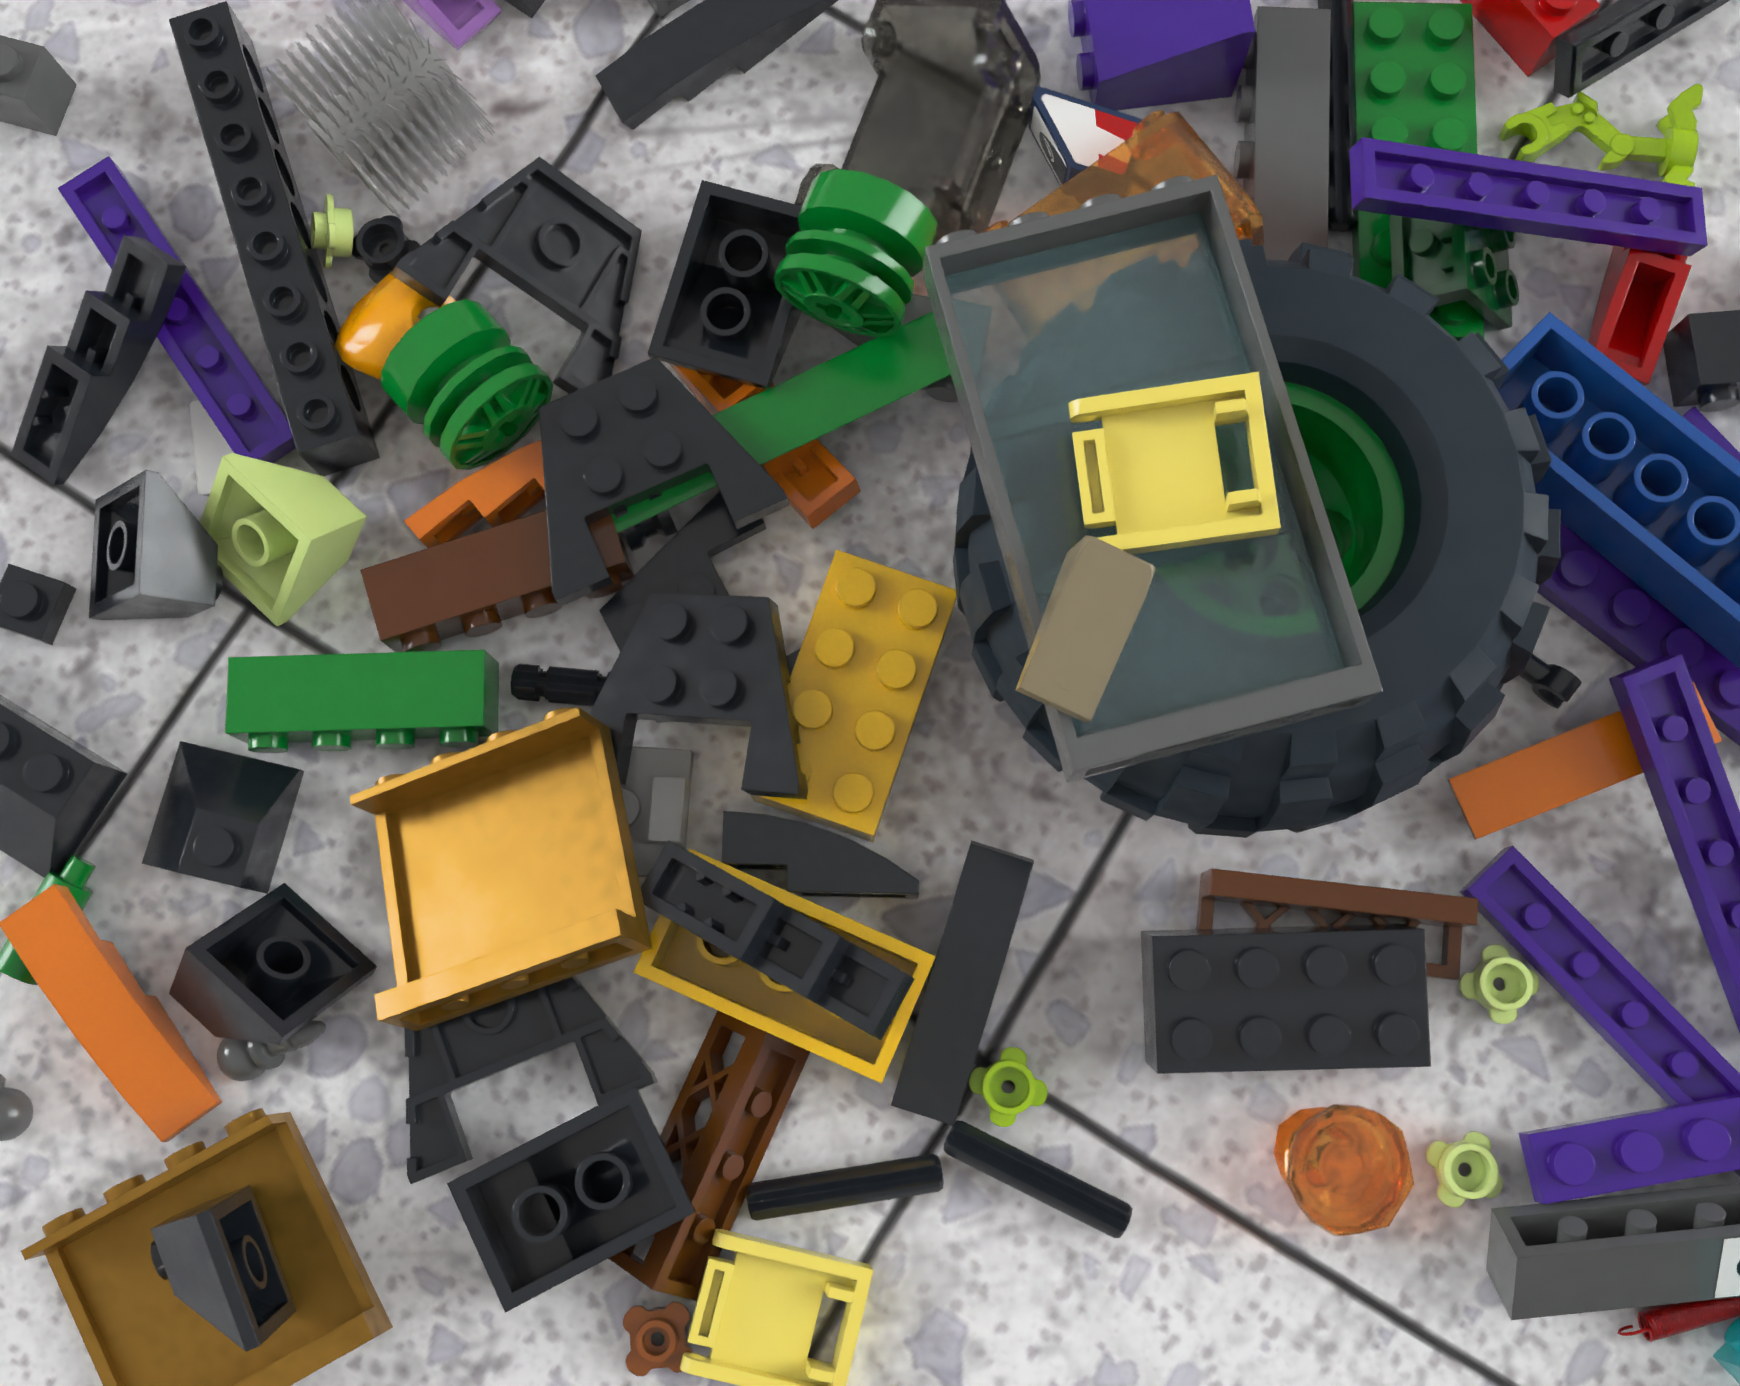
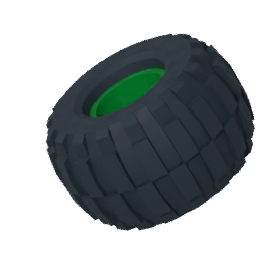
M1252 239L1239 240V244L1383 692L1363 706L1084 778L1103 791L1100 795L1101 801L1145 821L1156 815L1187 823L1188 828L1195 834L1247 838L1256 832L1287 829L1298 833L1345 820L1418 785L1422 777L1444 761L1460 754L1496 716L1505 697V694L1500 691L1503 685L1523 674L1551 608L1533 600L1539 586L1551 578L1560 560L1561 509H1548L1549 495L1537 494L1535 491V484L1544 477L1552 462L1536 415L1528 416L1525 407L1509 411L1498 389L1510 370L1479 332L1476 334L1471 332L1460 341H1457L1429 316L1440 299L1399 273L1394 276L1386 289L1350 275L1354 258H1349L1351 253L1302 242L1289 257L1288 261L1270 260L1265 257L1263 245L1253 246ZM1197 249L1189 258L1185 269L1179 270L1174 261L1160 267L1156 256L1112 275L1096 291L1093 306L1084 316L1071 303L1021 352L1016 375L1013 378L1008 376L992 393L984 410L986 420L1231 359L1232 354L1199 250ZM1101 420L1084 422L994 445L1030 574L1061 567L1066 553L1084 536L1098 538L1117 535L1116 526L1087 529L1084 528L1072 433L1102 428ZM1245 422L1215 426L1225 499L1228 492L1254 489ZM971 447L964 478L959 486L956 512L953 568L957 606L966 616L973 640L971 655L992 697L999 702L1006 701L1026 728L1022 738L1053 768L1060 772L1063 768L1045 704L1015 690L1029 655V648ZM1289 535L1185 561V564L1175 567L1173 564L1157 568L1144 603L1092 720L1085 723L1071 716L1076 734L1330 669L1328 657L1297 560L1293 557L1289 548V543L1291 542ZM1227 553L1233 554L1238 558L1234 572L1227 571L1222 567ZM1050 596L1038 599L1042 616ZM1272 597L1279 600L1285 607L1287 617H1264L1258 606V598Z

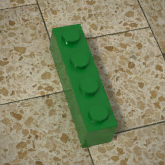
M486 650L228 657L225 734L248 743V751L257 753H284L288 751V743L312 742V749L319 751H348L352 749V741L376 740L375 747L381 749L403 750L415 748V739L439 738V745L444 747H476L479 745V737H489L498 732L499 662Z

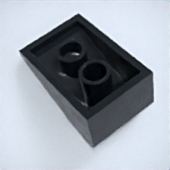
M702 180L647 353L649 358L657 357L663 362L769 390L802 313L786 301L777 290L774 275L780 261L786 257L788 240L796 232L801 231L799 229L798 216L802 206Z
M637 1086L447 1183L505 1313L696 1212Z

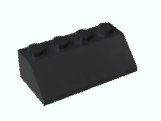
M0 695V850L44 878L49 871L60 874L128 773Z

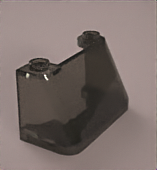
M876 0L869 20L862 30L861 44L863 52L877 73L878 78L841 169L868 173L888 180L913 194L929 208L937 221V234L932 245H935L945 235L955 231L974 230L978 234L987 232L1029 122L1035 88L1040 86L1041 73L1037 56L1005 0ZM816 163L812 166L801 181L799 193L794 204L803 206L811 183L820 172L839 168L834 164Z

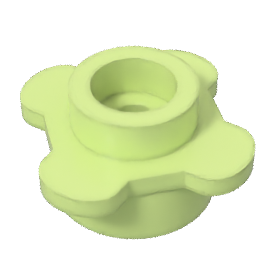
M325 194L324 211H313L311 215L312 249H323L324 268L332 267V256L350 258L353 249L351 208L334 207L332 194Z
M1494 944L1486 946L1482 950L1481 962L1471 973H1464L1460 977L1458 985L1462 996L1466 999H1476L1488 1010L1489 1018L1493 1022L1508 1024L1516 1019V1009L1525 1005L1531 995L1537 993L1539 978L1533 970L1528 969L1522 962L1511 958L1506 947ZM1496 978H1501L1504 981V988L1500 991L1495 989L1493 985Z
M1471 1131L1465 1134L1463 1140L1449 1144L1443 1141H1434L1428 1146L1425 1158L1427 1163L1435 1168L1440 1184L1436 1193L1438 1199L1444 1205L1458 1208L1463 1205L1465 1199H1479L1482 1197L1491 1199L1498 1196L1501 1192L1503 1179L1499 1175L1497 1162L1490 1153L1491 1142L1484 1134ZM1462 1163L1468 1164L1470 1168L1466 1176H1462L1458 1171L1459 1165Z

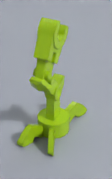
M1694 84L1681 92L1668 105V114L1659 120L1656 125L1663 133V138L1637 137L1622 134L1598 113V102L1581 91L1577 93L1571 104L1555 107L1551 102L1510 117L1504 124L1499 137L1502 141L1508 140L1515 135L1527 137L1530 140V144L1520 149L1515 160L1534 162L1538 157L1564 141L1572 133L1580 132L1606 153L1598 165V169L1601 171L1617 168L1625 161L1657 163L1658 176L1664 177L1661 182L1695 187V183L1687 179L1694 172L1693 166L1698 151L1699 134L1698 130H1696L1698 121L1693 111L1698 109L1701 104L1703 86L1701 84Z

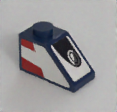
M1036 86L1032 97L1028 127L1064 195L1076 199L1080 205H1083L1088 200L1104 194H1117L1121 198L1128 197L1145 150L1152 122Z

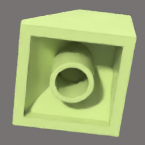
M231 453L222 456L200 524L218 544L217 565L221 567L223 576L273 624L279 626L286 623L349 560L367 516L324 476Z

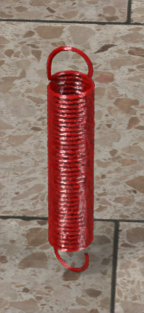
M1740 1297L1665 1304L1655 1308L1652 1307L1638 1312L1637 1319L1640 1330L1622 1332L1623 1330L1633 1328V1325H1628L1620 1328L1617 1333L1622 1336L1642 1333L1646 1340L1652 1343L1662 1338L1675 1336V1334L1678 1335L1707 1325L1710 1326L1717 1322H1723L1730 1318L1739 1317Z

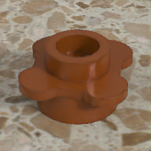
M673 1301L666 1307H655L647 1310L642 1305H636L627 1311L623 1318V1327L630 1334L631 1351L626 1356L625 1362L632 1374L645 1376L651 1369L667 1367L675 1373L682 1372L680 1364L683 1353H693L692 1349L686 1344L688 1337L686 1325L690 1321V1312L684 1304ZM655 1332L663 1334V1344L655 1345L653 1343L652 1335Z

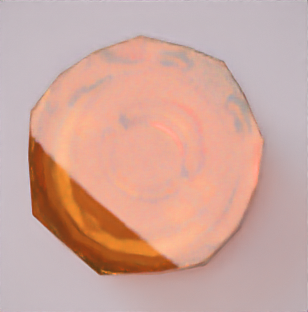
M1333 1104L1328 1108L1300 1109L1278 1125L1273 1153L1282 1178L1290 1188L1296 1204L1310 1222L1333 1236L1360 1234L1390 1226L1414 1186L1409 1152L1403 1131L1378 1111L1360 1105Z

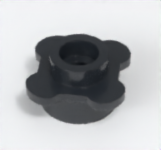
M387 215L382 218L373 219L361 227L358 234L353 238L352 255L366 263L370 268L369 277L378 284L394 269L403 256L410 251L416 250L420 247V244L415 240L408 239L403 232V223L398 217ZM385 246H391V251L388 254H382L381 249Z

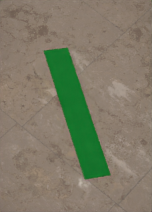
M933 311L902 325L900 330L891 336L872 339L712 416L759 465L769 462L950 376L951 373ZM704 473L659 493L662 494L661 496L651 501L647 498L627 507L628 513L619 518H616L614 513L611 514L617 533L716 487L717 484L712 473Z

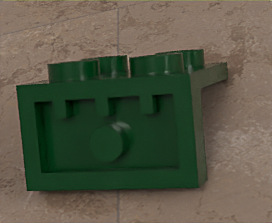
M1390 215L1392 279L1399 273L1438 297L1440 300L1435 307L1465 300L1498 330L1512 327V306H1516L1519 302V289L1513 271L1509 269L1508 249L1515 247V232Z

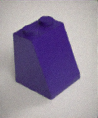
M1069 0L1068 3L1070 34L1072 38L1080 37L1083 53L1077 54L1076 60L1079 90H1089L1091 103L1115 111L1232 97L1255 34L1250 0Z

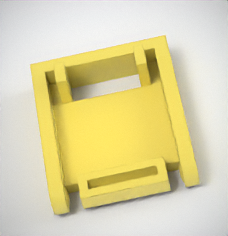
M1259 372L1076 399L1068 403L1071 422L1102 421V428L1072 433L1084 528L1095 529L1116 526L1117 535L1098 537V539L1133 555L1278 534L1281 525ZM1245 422L1254 489L1228 492L1225 499L1215 426Z
M715 1229L712 1244L736 1252L734 1260L708 1256L687 1342L710 1347L711 1351L709 1356L690 1352L683 1353L680 1370L691 1375L739 1386H846L873 1275V1268L867 1263L737 1232ZM823 1292H825L828 1298L846 1302L831 1363L808 1358Z

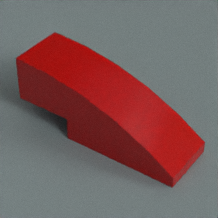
M1613 246L1597 301L1588 342L1635 380L1646 386L1650 383L1692 265L1686 264L1688 256Z

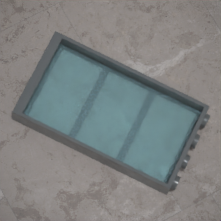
M1217 174L1192 180L1189 176L1172 177L1160 182L1151 191L1124 198L1117 194L1100 195L1088 200L1079 209L1049 216L1046 212L1028 213L1014 219L1007 227L979 234L974 230L955 231L939 239L935 245L925 247L924 282L1029 652L1066 553L1084 536L1098 538L1117 535L1116 526L1095 529L1084 528L1072 433L1102 428V421L1071 422L1068 403L1076 399L1259 372L1281 529L1277 535L1133 554L1155 566L1156 570L1144 603L1092 720L1085 723L1045 704L1066 782L1363 706L1383 692ZM1245 422L1215 426L1225 499L1228 492L1254 489Z

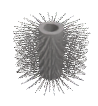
M347 0L349 4L346 1L345 3L357 15V17L354 14L353 16L363 25L362 27L356 22L357 26L346 11V15L338 11L344 18V20L342 18L341 20L349 27V29L346 26L345 28L354 36L353 40L342 25H340V28L332 17L331 19L327 15L326 17L330 20L328 23L335 29L333 32L344 42L343 46L351 53L350 56L337 39L335 41L326 29L324 31L319 24L315 26L320 30L319 34L325 39L324 42L336 54L333 57L321 42L319 44L312 34L310 36L306 32V37L312 42L310 44L314 45L313 48L320 54L319 57L333 72L329 73L317 57L315 59L306 46L304 48L301 44L299 45L295 42L299 46L298 49L306 56L304 58L316 70L315 73L330 87L328 88L329 92L314 73L312 75L303 62L286 49L289 53L288 56L294 61L293 64L301 71L300 74L328 104L326 107L322 105L311 89L309 91L300 78L293 74L286 64L276 59L279 63L278 65L286 73L285 75L297 87L296 89L311 103L310 106L318 113L316 116L309 107L307 108L296 93L289 89L280 77L278 78L272 70L270 71L268 67L266 68L272 76L271 78L281 87L283 93L309 120L308 126L327 149L350 173L354 172L355 175H358L383 205H386L399 218L401 216L389 202L390 200L377 188L378 185L362 170L363 167L360 165L364 164L369 172L375 175L384 188L388 189L398 202L400 201L405 208L410 209L409 205L403 200L404 197L393 187L394 184L379 170L381 168L370 157H375L402 189L404 188L411 197L419 200L414 194L415 191L408 185L409 182L396 170L398 168L381 152L383 151L381 147L389 157L391 156L401 170L408 174L416 185L418 184L421 188L423 187L425 190H428L423 184V180L420 177L418 178V174L412 169L414 167L398 151L401 150L407 159L408 157L420 172L422 171L430 181L432 180L437 184V180L434 178L436 176L426 167L425 162L416 152H419L421 155L423 154L434 168L436 166L446 176H448L446 174L447 171L441 166L443 163L428 147L432 151L435 150L439 157L441 155L444 159L446 158L451 164L455 159L446 151L448 148L443 144V141L441 142L428 128L438 137L440 135L448 146L450 144L459 156L460 154L466 156L459 148V146H462L448 131L458 140L457 135L466 147L467 145L470 148L472 146L476 150L470 143V141L473 144L474 142L458 125L469 133L471 131L477 139L479 137L483 142L484 140L479 134L484 139L485 137L469 119L476 125L474 117L480 125L481 123L485 127L487 125L491 130L492 128L486 121L492 127L493 125L474 104L486 116L487 114L462 90L464 89L477 100L457 82V78L461 81L463 80L452 72L445 62L446 59H443L429 43V38L427 41L417 31L410 19L415 30L411 28L395 2L394 4L402 17L389 0H378V2L374 0L377 3V8L371 0H369L371 4L367 0H359L370 14L363 7L361 8L362 13L352 0L351 2L354 6ZM367 14L374 20L375 24L370 20ZM339 61H340L350 72H348V71L346 72L345 69L342 67V65L339 63ZM336 77L347 87V89H343V87L338 82Z

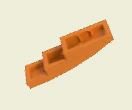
M668 363L711 415L766 390ZM818 438L760 465L782 487L789 504L812 529L861 492L856 478L819 442Z
M541 440L519 448L462 479L405 519L404 522L427 548L457 539L483 517L491 527L519 519L545 498Z
M1692 682L1714 743L1721 742L1722 739L1694 682ZM1617 711L1452 777L1447 781L1473 838L1478 839L1642 774L1643 770L1621 711Z
M53 884L0 922L1 929L28 971L73 1035L116 1090L161 1142L170 1141L222 1103V1100L157 996L145 995L113 942L99 939L68 887Z

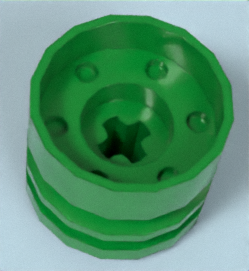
M845 169L820 172L813 179L798 216L799 229L801 231L796 232L788 240L786 257L780 261L774 275L775 286L786 301L804 314L828 326L851 334L869 337L891 336L900 330L905 317V305L911 301L914 294V281L911 277L917 275L924 268L925 247L931 246L937 234V221L929 208L913 194L888 180L865 172Z
M467 299L448 303L426 315L415 324L392 349L381 371V387L413 423L424 424L423 433L435 447L440 448L442 454L456 469L471 470L488 464L506 453L525 437L540 419L539 407L550 402L553 391V383L539 365L533 364L523 348L511 345V339L506 330L479 302Z

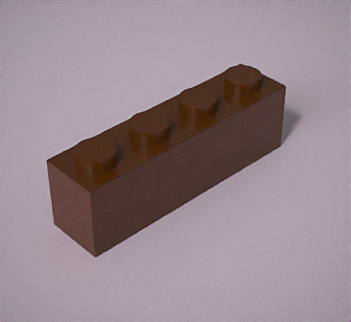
M546 511L360 570L380 641L394 652L435 651L442 646L441 640L465 633L467 637L487 635L502 627L501 621L521 614H525L529 618L542 617L562 608L552 593ZM612 515L590 523L589 527L614 583L586 595L587 598H600L611 595L622 588V582L630 580L634 576L621 532L617 533Z

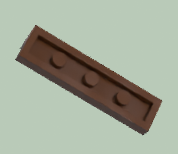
M1211 868L1202 872L1200 876L1196 929H1212L1215 901L1239 903L1256 923V926L1253 928L1271 927L1270 925L1289 909L1304 911L1316 926H1343L1353 917L1368 918L1373 925L1387 924L1384 920L1406 922L1404 925L1417 927L1419 924L1442 926V963H1426L1427 977L1459 980L1462 927L1477 925L1478 898ZM1254 905L1275 907L1276 909L1264 918ZM1319 913L1341 916L1328 925Z
M717 1011L660 1135L672 1162L675 1163L682 1159L683 1176L681 1181L696 1212L655 1233L654 1240L644 1260L632 1253L636 1244L608 1258L652 1290L697 1301L708 1256L719 1257L722 1248L712 1244L715 1229L731 1231L746 1197L747 1187L752 1184L810 1051ZM734 1031L744 1036L745 1040L734 1064L724 1069L722 1055ZM710 1097L712 1112L705 1127L696 1131L695 1114L701 1102Z

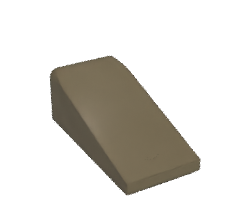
M1084 536L1066 553L1015 690L1080 721L1090 722L1144 603L1156 570L1155 566L1096 537Z

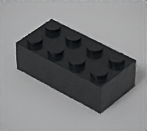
M1404 924L1141 931L1145 1060L1157 1074L1431 1067L1425 929Z

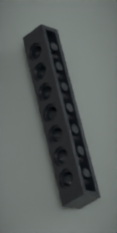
M227 1L171 18L169 22L297 453L321 476H327L379 459V452L353 368L342 361L335 347L340 325L317 250L311 247L310 227L253 41Z

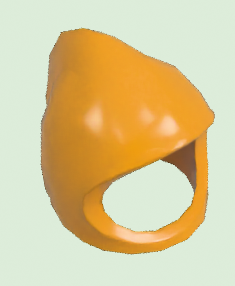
M390 272L354 305L347 319L340 327L335 347L343 362L363 374L381 380V371L390 352L404 334L420 321L418 318L419 314L428 307H440L392 276ZM449 295L442 306L456 301Z

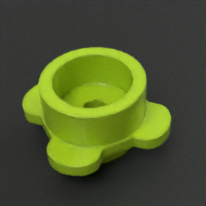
M1016 1047L1005 1048L1001 1052L998 1061L987 1068H975L969 1077L971 1091L982 1095L990 1108V1120L1000 1127L1013 1125L1016 1115L1026 1110L1030 1105L1035 1107L1041 1106L1048 1094L1046 1084L1042 1080L1035 1079L1032 1072L1026 1066L1027 1056L1025 1052ZM1006 1080L1014 1083V1090L1011 1093H1005L1002 1090V1084Z

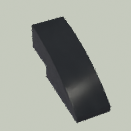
M723 811L721 862L739 870L787 871V891L797 896L918 899L919 897L918 879L889 859L849 838L807 823L767 814Z

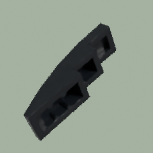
M705 0L643 39L595 76L621 122L634 130L677 95L682 96L688 102L691 101L734 66L745 74L838 0Z
M123 236L105 291L85 290L67 346L47 345L11 452L13 457L51 484L64 485L101 435L134 382L165 321L187 266L143 237Z
M669 840L641 886L643 902L648 908L879 1040H882L915 980L900 969Z
M971 840L891 1106L946 1124L955 1125L1034 864L1033 859Z

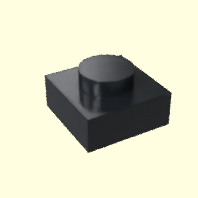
M8 564L0 582V628L53 645L77 588L63 581Z

